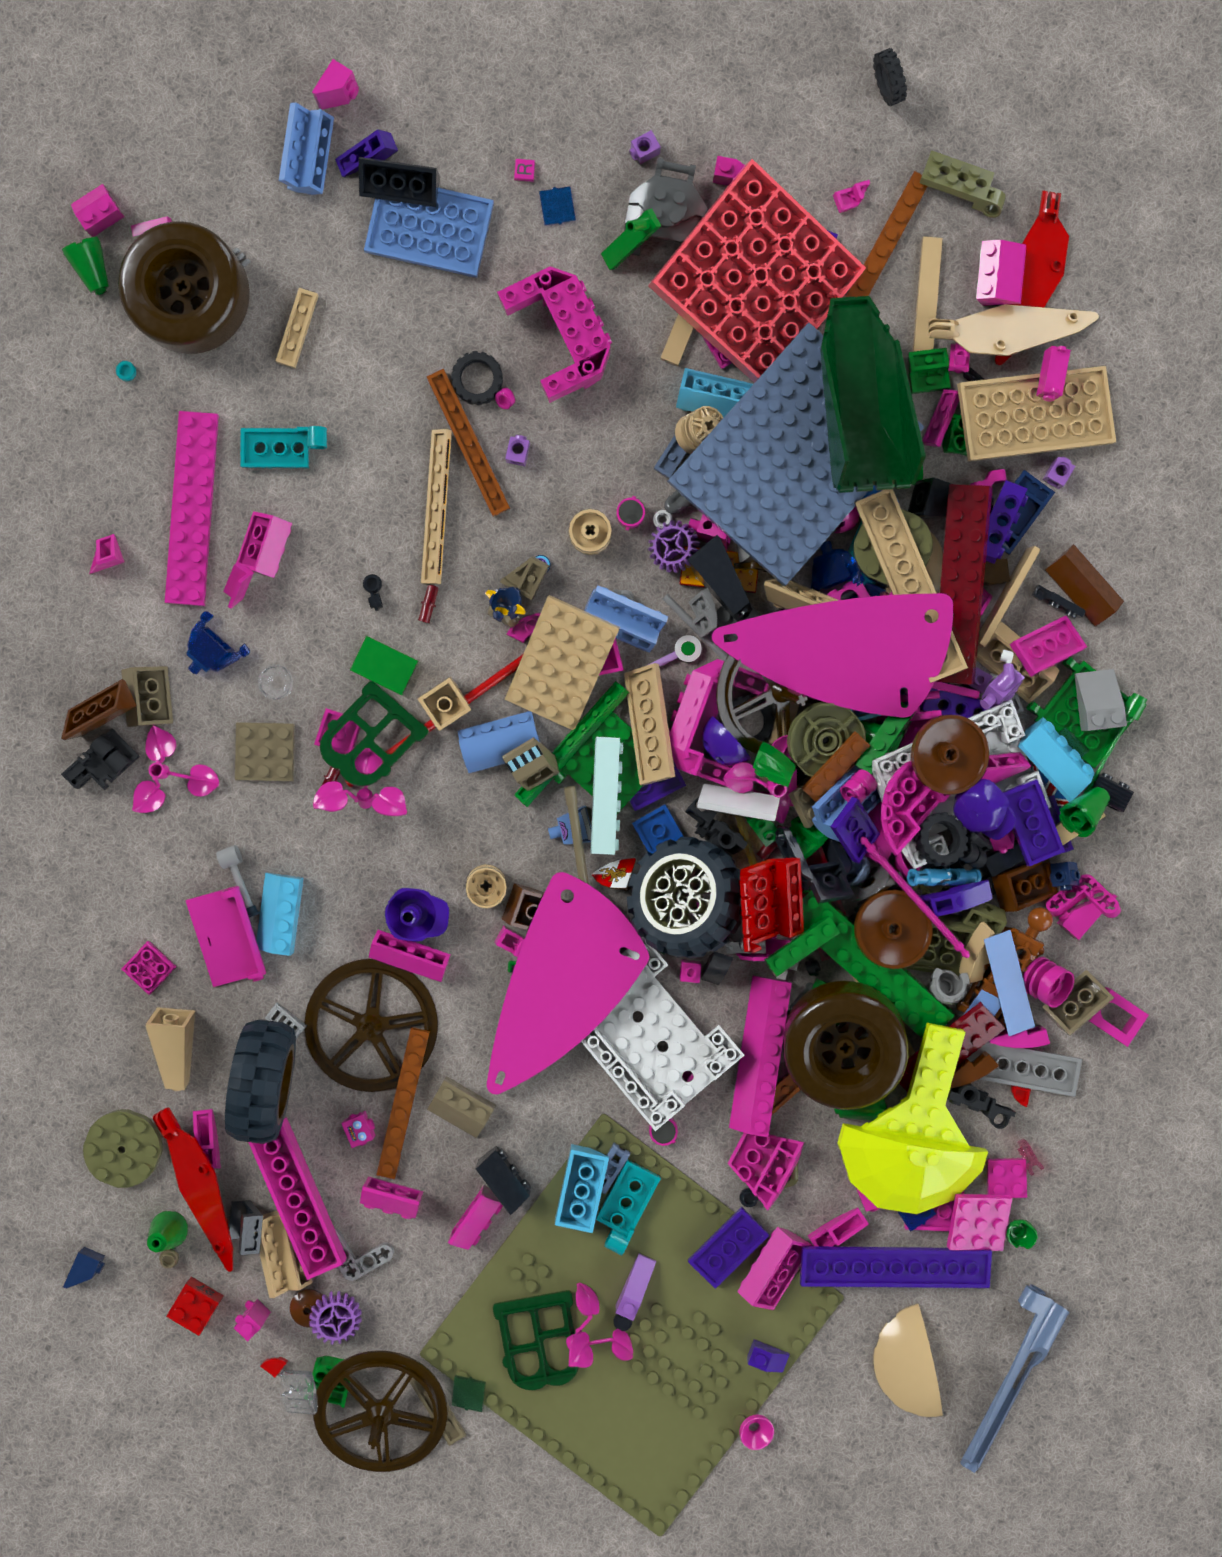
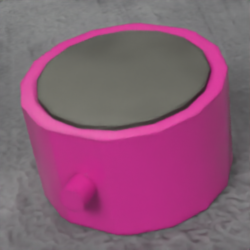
M636 496L626 498L619 503L616 514L617 520L627 531L642 524L645 518V508L636 499Z
M670 1118L656 1131L649 1124V1134L652 1141L661 1146L674 1144L678 1134L675 1120Z

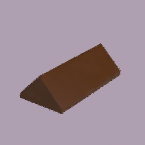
M1074 544L1045 569L1071 601L1086 611L1084 615L1094 627L1116 613L1124 602Z
M121 679L70 708L67 712L61 739L65 741L82 737L136 707L137 705L126 681Z

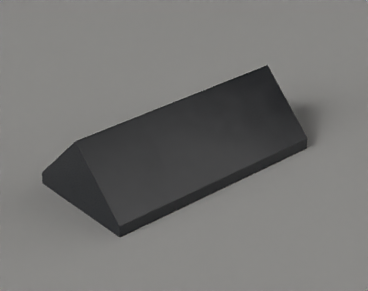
M359 157V196L436 207L440 182L437 168Z

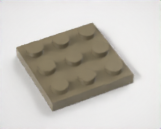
M236 722L235 780L294 781L295 724Z

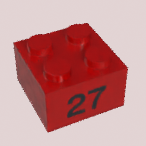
M191 1276L166 1317L200 1336L224 1295Z

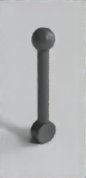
M811 982L806 983V988L796 998V1000L791 1004V1006L788 1007V1015L790 1014L795 1004L799 1001V999L802 996H804L808 990H811L813 986Z

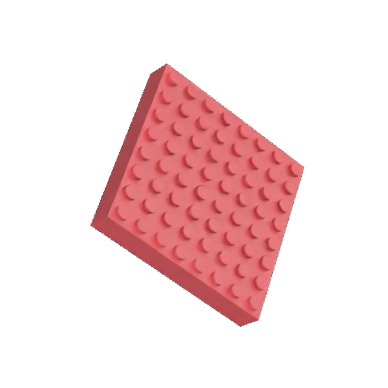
M751 159L712 205L648 287L755 383L808 322L818 329L827 317L831 298H842L866 267L763 168Z

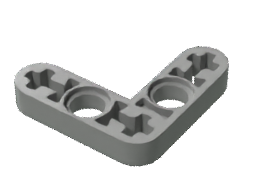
M335 1228L343 1249L348 1253V1257L343 1264L351 1259L352 1261H350L349 1265L352 1269H356L355 1275H353V1273H348V1264L338 1266L347 1280L353 1281L388 1262L394 1254L393 1246L388 1242H384L356 1258L342 1233ZM382 1248H384V1250L388 1249V1256H386L385 1254L381 1255L379 1257L380 1261L378 1262L377 1255H379L382 1252ZM365 1257H371L374 1264L367 1266L363 1260Z

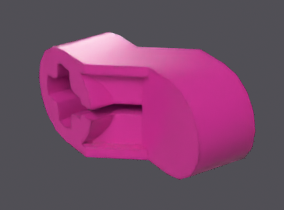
M1005 469L990 471L984 480L970 483V485L992 487L993 484L1005 482L1007 480Z

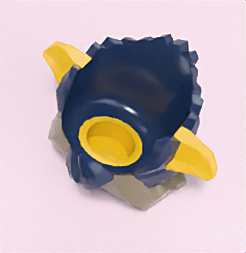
M517 587L499 588L496 591L487 590L485 592L490 599L487 614L490 617L493 616L495 620L503 622L509 627H514L520 620L519 614L525 615L526 611L521 606L520 589L518 590Z

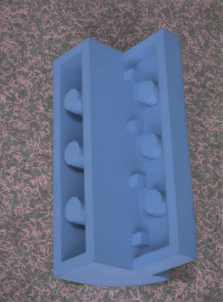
M296 102L290 103L279 181L288 185L287 189L294 192L311 195L323 194L334 117L321 109L309 111Z
M598 585L596 589H593L584 611L619 626L620 629L616 639L649 653L656 645L659 633L668 619V616L660 611L650 609L641 603L632 601L623 595L616 594Z
M531 711L458 730L459 745L468 773L505 764L503 755L533 737L540 742Z
M856 766L849 770L812 806L815 814L812 822L816 828L828 838L836 841L839 840L830 826L848 803L841 795L840 788L848 780H851V777L858 770H861ZM877 788L861 803L867 814L881 801Z

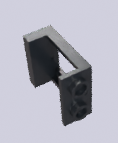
M250 1200L231 1201L229 1232L231 1240L239 1239L238 1253L240 1255L260 1254L263 1215Z

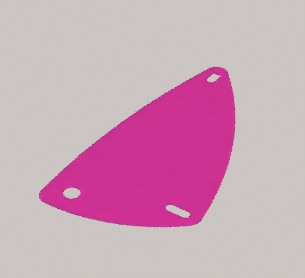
M942 593L884 595L831 601L773 612L722 626L714 630L712 640L715 645L739 661L741 659L742 664L791 690L852 710L905 718L911 716L918 709L930 692L935 681L930 683L929 678L936 677L940 673L951 637L953 601L948 595ZM930 609L938 612V619L934 623H928L924 618L925 613ZM736 634L738 639L733 642H724V635ZM903 687L908 689L909 705L907 708L901 707L900 689Z
M559 872L551 878L530 924L510 979L495 1035L487 1077V1089L495 1095L501 1094L538 1074L578 1045L616 1007L649 961V953L642 939L625 915L599 891L567 873ZM566 889L571 890L574 894V898L570 903H565L561 900V893ZM625 947L638 952L640 957L634 960L620 954L619 949ZM500 1071L505 1073L502 1085L495 1083Z

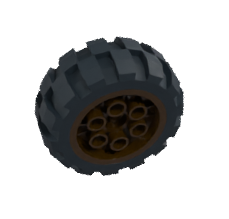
M259 1019L246 1023L240 1033L231 1065L225 1103V1131L237 1141L265 1144L275 1141L281 1130L291 1090L296 1053L295 1029L284 1022Z

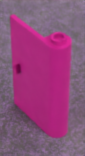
M239 886L185 900L213 987L248 978V980L252 979L253 982L262 980L264 978L263 975L266 974V969Z

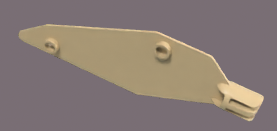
M1001 305L957 320L930 318L928 321L929 338L954 340L969 353L1009 356L1079 333L1095 322L1099 315L1091 311Z

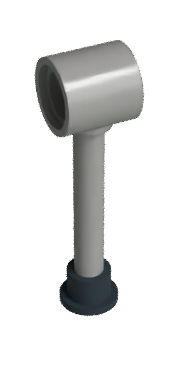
M233 845L217 851L216 855L222 869L230 868L236 885L240 888L249 918L259 914L260 911H257L256 906L253 905L237 864L243 862L239 848Z

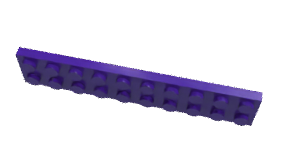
M804 1246L801 1252L800 1285L801 1287L990 1288L992 1250H949L948 1248Z

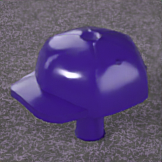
M980 779L969 790L956 794L954 797L953 813L962 822V825L971 832H982L994 840H999L1007 835L1016 825V816L1009 806L1008 798L990 780Z
M401 888L388 901V905L385 907V919L391 934L395 938L406 941H422L425 938L444 934L449 922V906L443 899L433 896L425 890Z

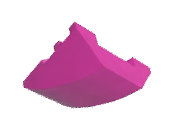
M743 1133L728 1161V1165L747 1184L752 1193L758 1197L767 1211H769L783 1191L800 1159L805 1142L774 1135L762 1137Z

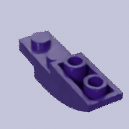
M989 880L953 886L947 891L919 896L937 917L966 910L993 899Z

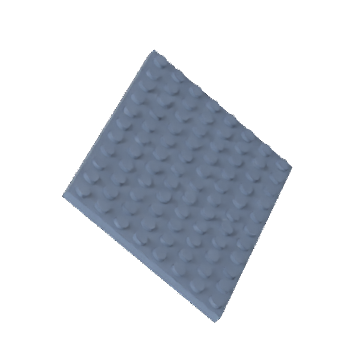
M809 322L667 481L784 587L856 506L855 502L861 500L868 492H856L854 487L853 492L839 493L833 487L820 352L823 335ZM918 421L921 432L924 426Z

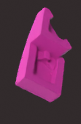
M870 180L856 183L851 188L840 190L833 194L839 213L858 207L864 198Z

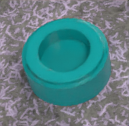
M122 361L116 366V374L121 380L131 381L135 378L137 371L131 362Z

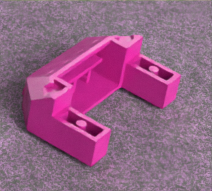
M551 266L497 292L507 316L541 300L543 306L548 307L574 360V364L540 380L541 387L549 403L582 387L585 390L601 380L610 356V344H612L609 334H604L602 330L604 325L600 316H596L593 311L595 306L592 299H587L585 295L587 290L583 281H579L574 274Z
M716 659L693 670L691 675L687 673L684 685H687L684 693L680 692L677 700L680 706L678 711H673L670 720L673 721V725L668 730L672 757L677 769L727 786L723 778L732 767L703 757L705 749L702 740L703 729L711 716L716 718L718 714L716 689L719 673L724 661ZM739 667L734 678V687L756 695L767 690L768 684L760 674Z

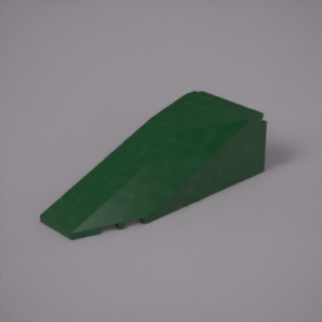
M870 296L831 298L820 349L833 487L839 493L853 492L854 487L856 492L873 491V485H875L876 490L893 489V484L895 489L910 488L911 485L916 484L926 457L900 342L898 339L894 340L889 332L890 326L888 324L884 325L880 319V311Z

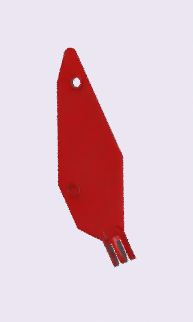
M1045 190L1042 191L1039 215L1022 244L1026 245L1021 304L1006 305L1044 308L1064 276L1069 235L1058 218L1061 193L1056 194L1051 191L1049 193ZM995 355V363L1002 365L1012 355Z
M169 1107L164 1108L152 1117L162 1136L167 1139L179 1190L225 1269L231 1272L233 1270V1244L215 1170L197 1139L181 1130V1126Z

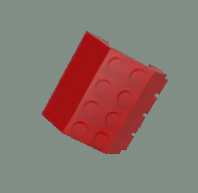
M800 858L767 859L740 870L744 952L755 953L762 950V947L757 945V943L776 935L792 938L804 932Z

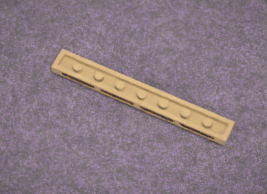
M449 429L432 430L422 584H441L452 431Z

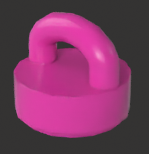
M503 388L495 395V401L502 409H509L515 403V396L510 389Z

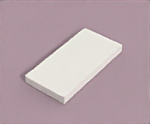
M704 784L697 808L775 821L780 798L774 795L751 791L738 793L727 787Z

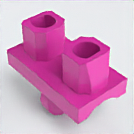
M956 342L951 344L949 371L956 373L968 372L970 353Z

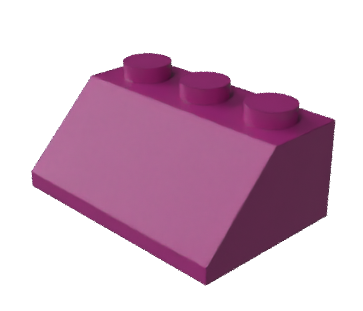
M1006 240L982 241L976 299L982 306L1021 304L1026 255L1025 244Z
M253 511L237 562L239 561L255 573L274 578L279 569L281 556L285 551L287 538L291 533L292 523L273 515Z
M368 1176L362 1188L360 1204H364V1207L369 1209L379 1208L384 1213H397L402 1218L412 1219L417 1216L424 1191Z
M483 1185L451 1231L448 1240L450 1245L469 1250L472 1245L476 1246L479 1242L481 1231L488 1229L492 1222L490 1219L493 1214L497 1215L503 1207L491 1189Z

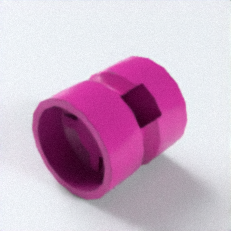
M861 769L840 788V792L847 802L852 797H855L862 803L877 788V782L869 772Z

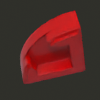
M1011 1085V1093H1013L1014 1099L1022 1106L1027 1107L1031 1089Z
M283 1357L268 1358L260 1367L275 1378L288 1360Z

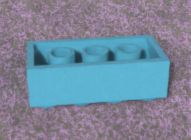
M685 368L676 408L693 412L702 406H710L717 409L724 418L753 384Z
M1043 717L1025 730V736L1022 737L1018 747L1070 802L1091 783L1094 771L1089 764L1081 759L1078 751L1068 745L1066 738L1058 734L1053 724Z
M265 873L256 939L259 950L287 956L294 953L303 877Z
M571 1144L555 1216L556 1226L593 1233L609 1161L608 1156L588 1147Z

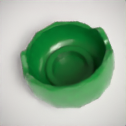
M1017 1219L1011 1221L1007 1226L1006 1237L1008 1242L1015 1248L1024 1247L1030 1249L1036 1244L1038 1234L1029 1221Z

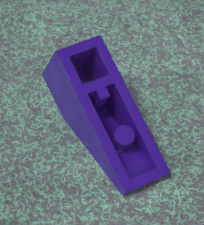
M377 129L335 160L342 177H346L359 171V157L386 160L398 152V149L390 132Z

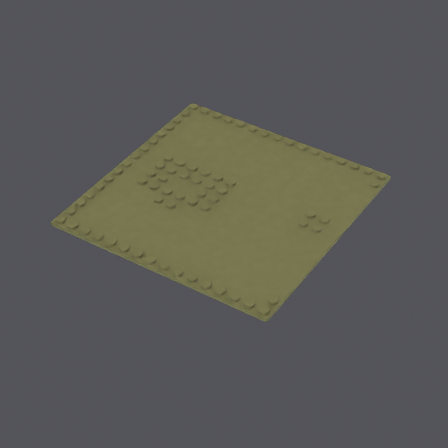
M601 1114L578 1145L607 1155L610 1147L615 1142L622 1150L626 1149L631 1152L628 1160L661 1176V1180L638 1221L623 1255L621 1256L604 1247L612 1228L595 1220L593 1233L555 1225V1216L568 1162L567 1159L420 1351V1356L657 1536H662L737 1439L742 1422L749 1416L757 1413L842 1302L844 1296L834 1287H801L800 1267L774 1310L754 1307L748 1303L737 1291L741 1287V1282L749 1274L751 1266L760 1256L762 1248L766 1246L770 1238L762 1242L715 1289L688 1263V1259L735 1212L608 1115ZM615 1154L613 1159L618 1162L620 1157ZM617 1177L611 1184L606 1194L601 1193L597 1215L603 1203L605 1202ZM633 1181L629 1186L632 1190H638L641 1185L638 1181ZM629 1198L621 1200V1204L624 1207H628L632 1203ZM615 1215L612 1217V1221L619 1224L623 1221V1218L620 1215ZM638 1253L656 1261L643 1300L632 1321V1326L629 1330L625 1331L630 1337L633 1347V1358L631 1360L623 1361L617 1358L612 1352V1342L589 1345L593 1352L592 1365L587 1368L579 1367L575 1377L564 1385L551 1386L546 1384L537 1390H525L513 1383L507 1368L502 1363L505 1353L499 1320H496L493 1314V1305L495 1303L570 1290L573 1298V1305L570 1309L575 1331L588 1318V1316L583 1315L579 1311L576 1304L577 1283H583L589 1286L597 1295L600 1309L597 1315H592V1319L582 1329V1332H586L589 1335V1341L613 1338V1331L616 1330L613 1319L617 1314L615 1305ZM560 1306L539 1309L538 1314L542 1330H551L564 1326ZM528 1311L507 1316L513 1345L527 1344L535 1341L531 1314ZM565 1336L544 1340L548 1365L554 1370H563L569 1365V1349ZM753 1339L790 1353L783 1372H765L748 1365L747 1355ZM536 1351L515 1354V1364L520 1374L530 1376L538 1371L539 1359Z

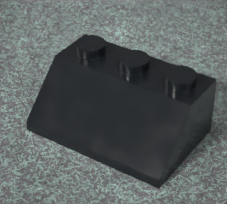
M495 1146L478 1159L475 1169L511 1215L528 1199L531 1193V1186L526 1179L522 1180L518 1175L520 1172L516 1165L509 1163L506 1152L502 1148L499 1149Z

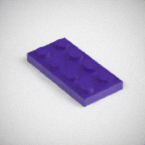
M1038 779L1030 780L1003 792L1008 798L1009 806L1016 816L1017 822L1013 830L1027 866H1032L1065 852Z
M741 1207L688 1259V1263L716 1289L769 1237V1233Z

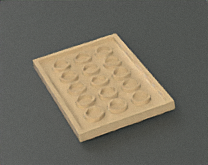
M549 595L505 700L574 730L620 627Z

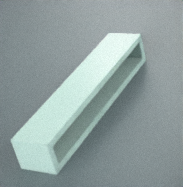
M595 738L590 854L615 855V851L619 850V839H616V831L620 829V820H616L617 812H620L621 801L617 800L618 793H621V781H618V773H622V762H619V754H623V743H620V738Z

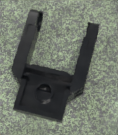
M788 827L776 829L775 840L783 858H800L802 888L806 891L812 890L818 904L849 899L854 895L846 878L852 865L839 841L828 838L822 845L828 863L811 865L809 867Z

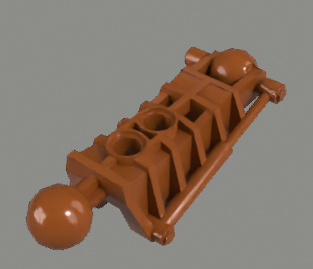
M1034 908L1029 913V927L1025 933L1011 927H1004L1002 932L1011 930L1016 952L1019 949H1024L1021 955H1017L1022 977L1024 972L1028 970V965L1044 954V943L1037 940L1036 937L1039 932L1048 930L1052 925L1053 916L1046 908ZM990 963L984 965L983 980L980 985L977 986L979 981L974 982L964 1001L957 1003L956 1007L958 1010L966 1012L969 1008L968 1002L973 992L976 993L974 999L981 990L998 997L996 985L993 983L994 978ZM1000 1008V1009L998 1010V1012L995 1014V1017H996L997 1019L999 1018L1000 1014L1002 1013V1009H1001V1008ZM1002 1013V1015H1001L999 1021L1002 1023V1025L1004 1026V1028H1006V1026H1005L1006 1024L1003 1023V1022H1004V1016H1003V1013Z

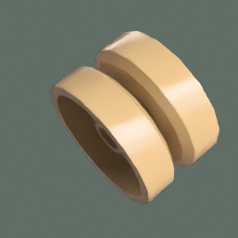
M592 509L583 510L576 514L570 522L569 535L571 543L582 554H599L610 543L612 531L610 521L600 511ZM592 530L594 532V535L590 534L588 536L587 531Z

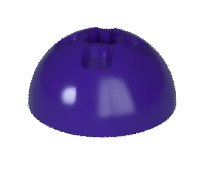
M711 716L705 724L702 735L704 748L717 763L725 766H734L739 762L750 760L751 757L741 744L715 717Z

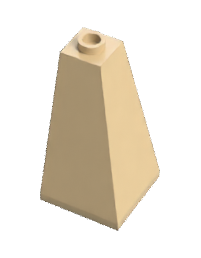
M157 1007L146 1023V1030L165 1089L181 1091L185 1090L189 1083L195 1022L194 1010Z

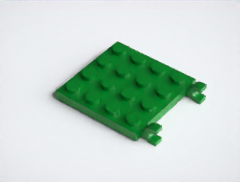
M1072 657L1063 660L1061 664L1073 672L1047 705L1042 709L1037 703L1031 702L1027 705L1026 709L1037 716L1034 722L1043 717L1051 722L1058 734L1066 738L1068 745L1078 751L1081 759L1095 769L1106 755L1121 727L1081 731L1075 674L1096 670L1085 661H1081L1078 664ZM1120 690L1123 703L1125 704L1128 696ZM1128 722V723H1127V726L1125 727V729H1124V731L1122 732V734H1123V733L1125 732V730L1129 727V725L1131 724V722Z
M612 712L565 764L562 770L554 777V780L560 785L569 775L593 796L595 738H620V743H623V754H619V762H622V773H618V781H621V793H618L617 800L621 801V811L643 785L639 784L632 728Z

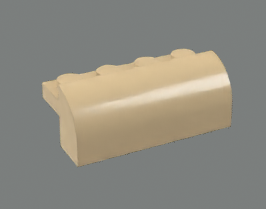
M278 1211L264 1214L260 1258L269 1298H276L288 1290H301L312 1284V1278L307 1280Z

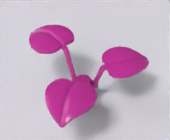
M153 725L146 739L145 750L148 758L156 761L149 767V774L153 777L152 780L155 783L152 781H142L137 785L133 795L132 811L149 813L163 805L165 793L159 789L160 783L158 779H165L169 775L189 779L187 787L190 793L194 796L203 797L219 786V778L214 770L206 765L193 766L190 770V776L171 772L169 767L162 763L165 761V757H170L175 752L176 740L169 732Z
M788 735L775 740L771 746L791 759L787 747ZM748 762L735 764L723 778L728 788L738 793H746L752 789L753 781L763 785L771 793L768 795L780 798L775 821L783 824L789 810L787 787L769 780L765 783L758 778H754L755 769Z
M365 748L355 760L357 771L366 775L372 774L382 765V759L369 748ZM332 781L323 784L318 789L313 801L314 809L335 812L342 810L348 802L346 794H348L363 809H368L372 806L377 813L386 816H403L407 814L405 797L402 791L396 787H385L380 791V794L376 793L373 796L368 786H364L355 796L350 791L343 790L341 783Z
M577 1283L576 1304L579 1311L583 1315L588 1316V1318L575 1330V1334L567 1337L566 1344L569 1349L568 1366L590 1367L593 1363V1352L589 1345L612 1342V1352L617 1358L623 1361L631 1360L633 1358V1347L630 1337L625 1331L616 1329L613 1331V1338L589 1341V1335L586 1332H582V1329L592 1319V1315L599 1313L600 1306L595 1292L589 1286Z

